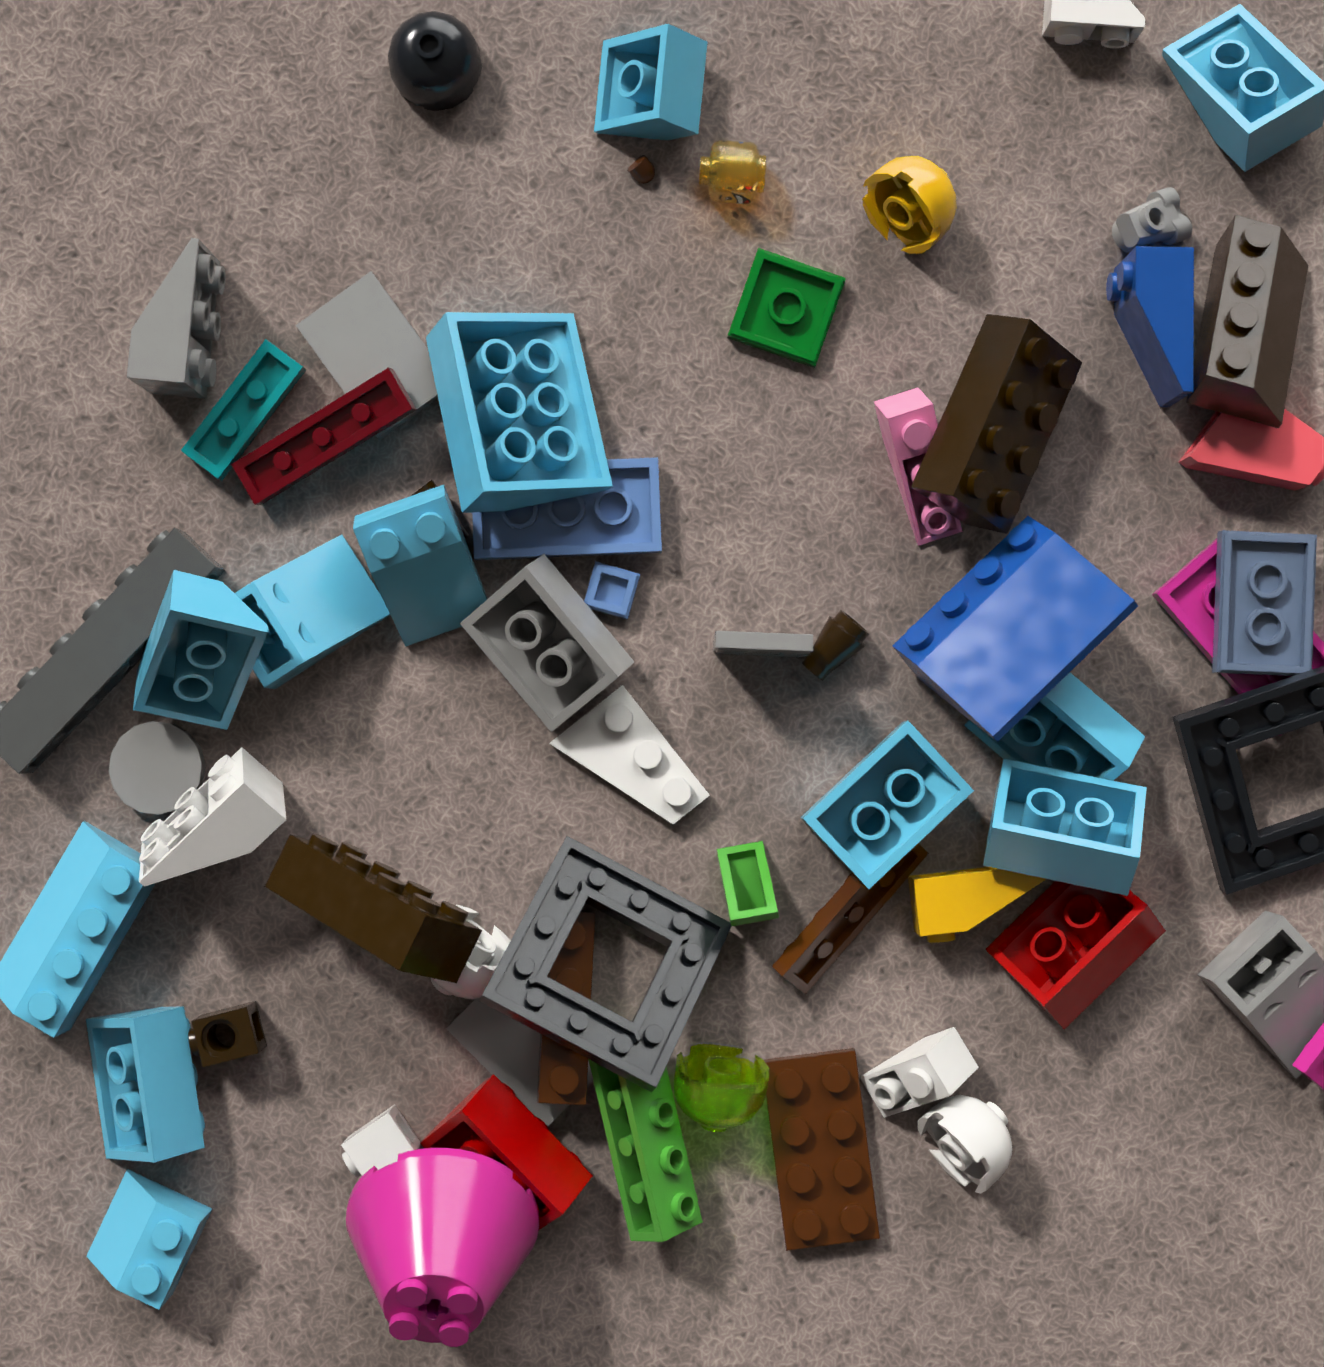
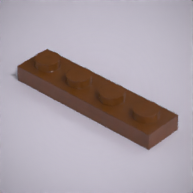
M918 843L870 889L851 873L826 905L818 910L813 920L799 936L785 948L783 954L772 967L806 995L929 853Z
M580 912L547 977L591 1000L595 913ZM540 1034L537 1103L586 1105L588 1059Z

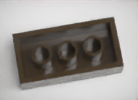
M987 314L911 487L966 525L1008 534L1032 477L1038 468L1039 461L1052 431L1058 422L1059 415L1072 385L1076 381L1082 362L1031 319Z
M312 833L310 839L292 834L289 835L264 887L399 971L453 983L458 982L482 932L481 929L466 921L469 914L467 911L446 901H442L440 905L431 900L434 892L420 884L408 881L405 885L398 880L401 874L399 871L377 861H374L373 865L365 860L368 854L351 844L342 842L338 848L339 845L315 833Z

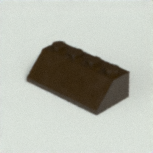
M1235 215L1216 244L1194 359L1193 392L1187 396L1186 401L1188 404L1279 428L1283 421L1308 264L1282 227Z

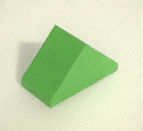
M763 841L717 849L731 926L779 918Z

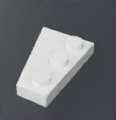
M623 685L549 743L672 824H675L710 796Z

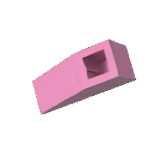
M919 388L875 401L874 405L882 438L917 545L920 546L962 532L960 520L911 487L938 427L933 403Z

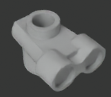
M1172 187L1150 193L1145 203L1119 215L1112 226V236L1116 245L1127 253H1130L1136 246H1146L1160 241L1166 245H1173L1189 239L1192 234V224L1180 212V197L1178 192Z

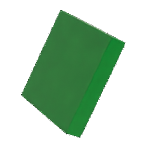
M758 248L727 338L815 368L846 278Z

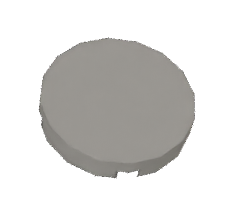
M151 721L134 726L119 738L111 752L108 772L112 787L124 804L140 813L160 815L175 811L174 806L183 793L191 787L198 789L203 784L206 764L201 746L185 729L173 723Z

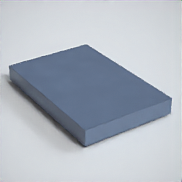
M1227 530L1217 533L1212 673L1295 676L1312 670L1317 535Z

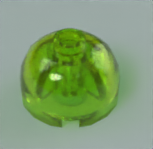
M713 1044L691 1046L690 1054L684 1057L681 1051L677 1055L674 1073V1095L679 1107L690 1119L711 1132H724L727 1129H732L749 1122L763 1106L767 1094L769 1067L762 1058L755 1055L753 1063L748 1059L735 1057L742 1054L743 1049Z

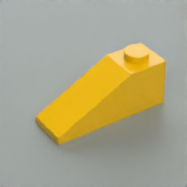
M992 867L910 875L908 883L914 932L919 936H927V942L929 943L953 941L956 939L955 932L970 930L1046 879Z

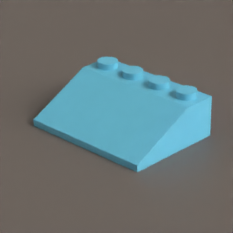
M446 312L426 336V342L462 513L507 511L601 492L613 487L574 313Z

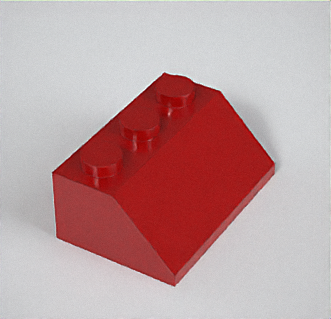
M1055 881L985 950L1065 1030L1166 930L1149 906L1131 890H1129V894L1126 896Z
M494 1074L475 1088L420 1142L424 1149L453 1148L475 1152L492 1158L513 1171V1179L524 1190L530 1188L536 1199L539 1210V1230L562 1216L593 1177L582 1165L578 1156L567 1150L549 1131L547 1125L540 1118L535 1117L516 1097L514 1091L508 1085L502 1083Z

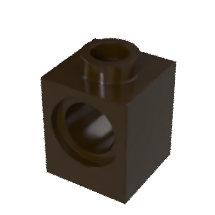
M256 1001L202 1014L191 1021L193 1028L189 1029V1044L195 1057L200 1056L202 1067L258 1054L267 1047ZM219 1023L227 1024L234 1030L235 1042L233 1046H226L218 1041L215 1031Z

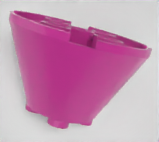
M425 1148L398 1154L397 1162L379 1170L373 1166L355 1184L347 1204L346 1228L379 1305L389 1323V1333L398 1340L414 1339L423 1342L442 1343L449 1347H458L467 1343L469 1334L479 1326L528 1257L538 1236L539 1210L536 1199L530 1188L524 1190L513 1179V1171L492 1158L471 1151L453 1148Z

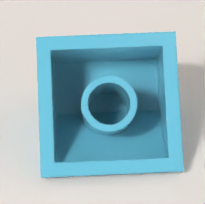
M670 24L604 40L594 132L659 140H673L697 135L699 133L708 42Z
M128 1169L86 1257L116 1290L160 1310L173 1295L211 1214L212 1208Z

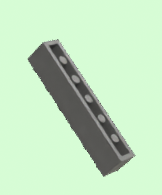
M174 527L170 533L165 530L157 535L147 547V551L150 554L138 566L133 564L126 568L116 579L114 584L117 588L106 600L101 598L95 601L84 612L82 619L85 622L73 635L66 633L59 638L49 651L53 656L41 668L34 667L20 679L17 684L20 690L8 703L6 701L0 702V757L18 774L33 773L141 660L173 570L217 580L225 571L186 532Z

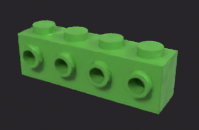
M589 1060L630 1240L665 1242L702 1223L667 1067L657 1087L651 1093Z

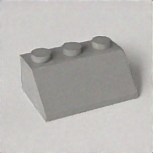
M545 554L526 565L460 623L551 732L609 686L634 663V660Z

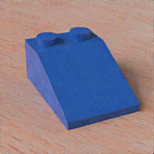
M1136 246L1114 268V273H1109L1106 285L1107 300L1114 301V316L1159 407H1170L1193 392L1194 247Z

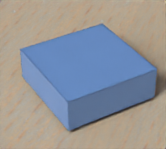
M595 561L584 602L592 610L628 620L640 574Z

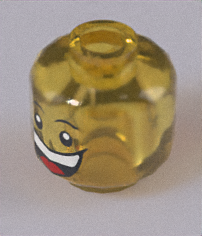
M719 140L713 143L710 157L700 156L699 185H708V195L713 202L750 204L754 201L756 193H764L766 155H759V149L754 143Z

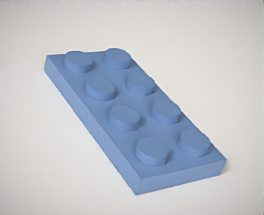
M658 457L607 459L613 485L609 490L507 511L472 512L474 559L538 558L543 554L547 557L662 553Z

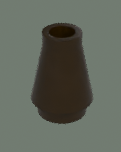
M840 610L834 618L829 616L813 645V652L805 658L802 664L816 677L824 681L832 671L865 647L863 641L868 637L869 633L847 613Z

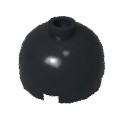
M431 11L419 13L409 18L400 25L392 36L388 52L390 75L402 97L409 102H413L415 105L422 106L424 109L431 111L454 108L469 98L481 74L482 63L478 43L465 24L452 15Z

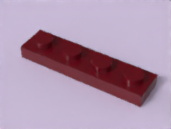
M388 367L231 465L254 505H262L417 409L394 369Z

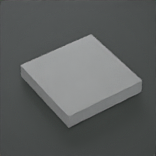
M716 631L713 636V652L715 654L803 658L813 652V635Z

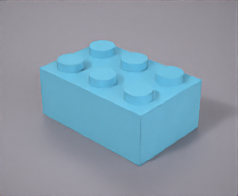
M1003 759L993 803L983 866L1128 896L1140 859L1147 787Z

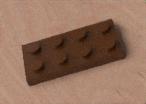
M849 1048L761 1060L786 1251L880 1239L855 1049Z

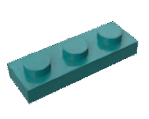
M265 339L181 451L222 481L232 469L231 464L238 461L305 373L306 369Z

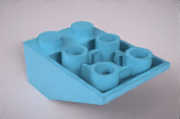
M343 535L254 580L234 593L268 625V634L257 657L253 671L263 687L277 689L390 616L379 590Z

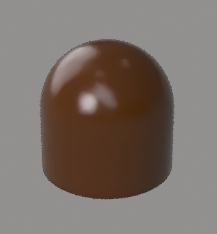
M645 155L640 156L627 170L637 182L642 184L649 183L655 176V168Z

